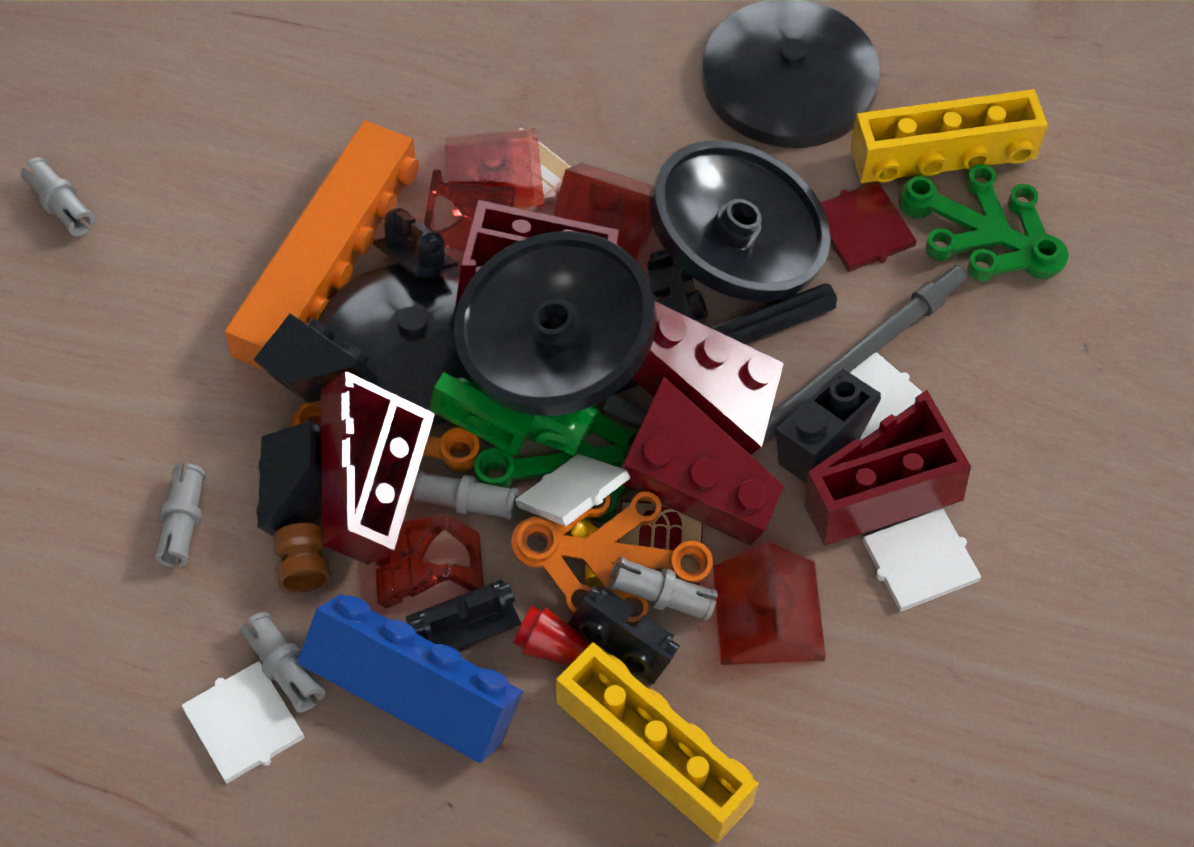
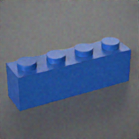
M343 594L316 608L297 664L480 764L502 745L523 693L521 689L509 684L508 679L501 673L491 669H481L464 660L456 649L443 644H435L416 634L415 629L409 624L399 620H390L371 610L369 604L364 600Z

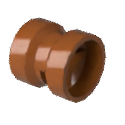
M297 523L282 527L276 531L273 536L276 555L282 561L277 568L279 586L290 592H307L328 584L330 571L328 561L322 557V552L326 548L322 545V527L312 523Z

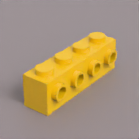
M1031 89L857 113L850 150L860 183L890 182L896 178L918 175L933 176L946 171L970 170L978 164L988 166L1003 163L1020 164L1036 159L1048 123L1036 91Z
M592 643L556 679V703L717 844L752 807L759 783L754 780L749 770L739 761L728 758L715 747L706 733L698 726L687 723L671 709L669 703L658 692L650 688L647 689L631 675L628 668L617 657L606 654L595 643Z

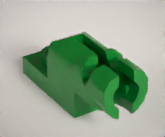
M443 372L434 387L429 411L516 457L530 434L535 436V442L564 451L574 457L594 422L593 419L597 414V410L592 407L555 416H537L515 412L493 402L471 381L464 378H454Z

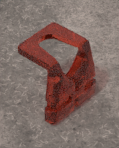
M434 169L424 225L442 235L444 247L464 253L478 200L513 207L516 191L513 187L494 185V188H484L483 184L443 183L441 170ZM437 196L449 200L462 214V217L457 222L440 230H435L434 221Z
M446 514L402 522L394 551L375 561V564L380 566V568L376 569L377 603L386 609L403 602V598L407 596L414 597L447 580L469 591L484 586L479 533ZM443 530H446L467 549L470 557V567L450 563L433 564L424 555L432 541Z

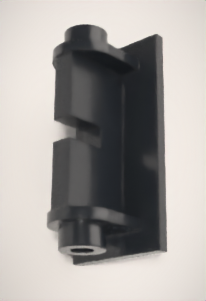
M395 208L386 213L384 218L385 238L373 240V245L416 277L429 278L439 275L440 270L458 266V262L445 253L444 239L441 234L431 230L421 222H416V219L403 208Z
M658 250L653 252L647 263L653 294L658 297L669 292L671 293V295L655 301L703 324L702 318L708 317V311L701 292L695 290L694 278L686 273L666 251Z
M502 579L405 616L407 623L415 629L416 634L435 644L447 645L456 650L522 624L513 605L515 598L508 583L504 584Z
M593 586L576 609L568 625L577 630L588 643H595L609 654L617 657L631 673L642 676L654 684L680 647L679 644L672 640L675 635L671 632L669 633L645 615H643L636 627L633 628L626 621L635 608L610 592L608 588L605 587L601 591L596 586Z

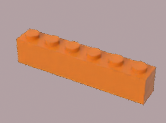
M366 120L362 122L225 329V336L233 358L264 370L253 359L290 313L306 324L311 318L319 321L330 299L336 294L338 289L340 290L350 281L353 266L359 256L367 254L371 249L376 229L385 218L386 213L395 209L397 196L404 185L409 186L414 181L418 172L419 161L415 158L413 138Z

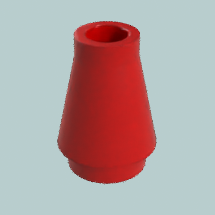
M532 605L513 640V644L524 649L522 652L524 655L570 666L591 645L576 630L547 607L542 611Z

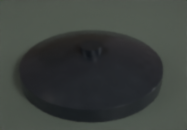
M807 0L760 1L732 13L711 34L704 50L702 65L704 92L716 114L732 129L752 140L785 148H804L832 142L852 131L857 113L869 112L871 110L880 77L878 56L865 32L854 21L839 11Z
M711 140L693 143L679 149L666 160L651 187L649 212L653 228L660 243L669 256L686 273L719 293L755 302L786 299L805 289L816 277L827 259L830 249V228L820 201L796 172L764 151L731 141Z
M560 231L543 233L506 247L489 259L472 277L463 291L455 314L454 338L456 349L472 382L493 402L515 412L528 415L555 416L569 414L594 406L607 399L627 384L637 373L649 354L654 340L657 322L656 305L650 284L641 266L627 251L605 238L583 232Z
M399 264L376 268L344 285L330 299L320 316L319 322L335 334V338L332 340L334 343L341 347L345 341H348L370 358L365 366L379 379L375 384L376 386L428 411L434 387L443 372L454 378H464L472 382L459 358L454 338V321L458 307L455 306L460 275L458 270L452 268L440 270V274L437 276L421 278L414 276ZM435 414L431 426L449 421Z

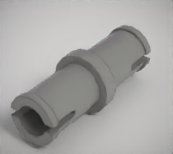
M37 157L29 160L26 164L36 173V176H33L27 168L23 167L21 169V177L38 194L40 205L49 214H55L72 236H82L88 233L90 230L80 218L83 217L92 227L95 224L96 218L76 197V188L68 180L61 179L44 158Z
M182 463L174 466L168 501L163 503L160 509L159 517L163 525L154 557L157 562L164 566L175 567L176 556L179 557L177 563L179 567L187 565L193 529L200 524L202 513L198 508L206 473L201 467L191 463H186L184 475L182 474L184 468Z
M419 471L414 483L413 500L415 502L455 508L456 513L459 515L469 516L471 512L503 517L513 521L518 508L515 501L519 497V490L517 488L510 489L478 483L476 477L464 475L462 479Z
M620 556L616 560L610 577L614 578V580L610 579L608 583L610 589H617L650 601L651 607L661 611L665 607H669L706 622L711 617L716 605V601L710 599H716L717 590L708 589L676 577L675 571L667 568L657 571L628 561Z
M261 612L250 617L248 622L255 630L252 631L247 624H243L240 634L247 640L263 662L261 666L263 673L268 679L277 681L293 703V707L297 712H305L315 707L317 702L311 695L314 694L318 700H322L325 695V689L316 681L307 668L297 664L301 653L299 647L294 643L287 642L268 613Z

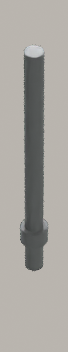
M955 265L934 283L926 282L911 294L910 302L770 413L763 443L776 433V429L842 368L851 372L921 316H930L945 304V297L968 279L966 271L961 266Z

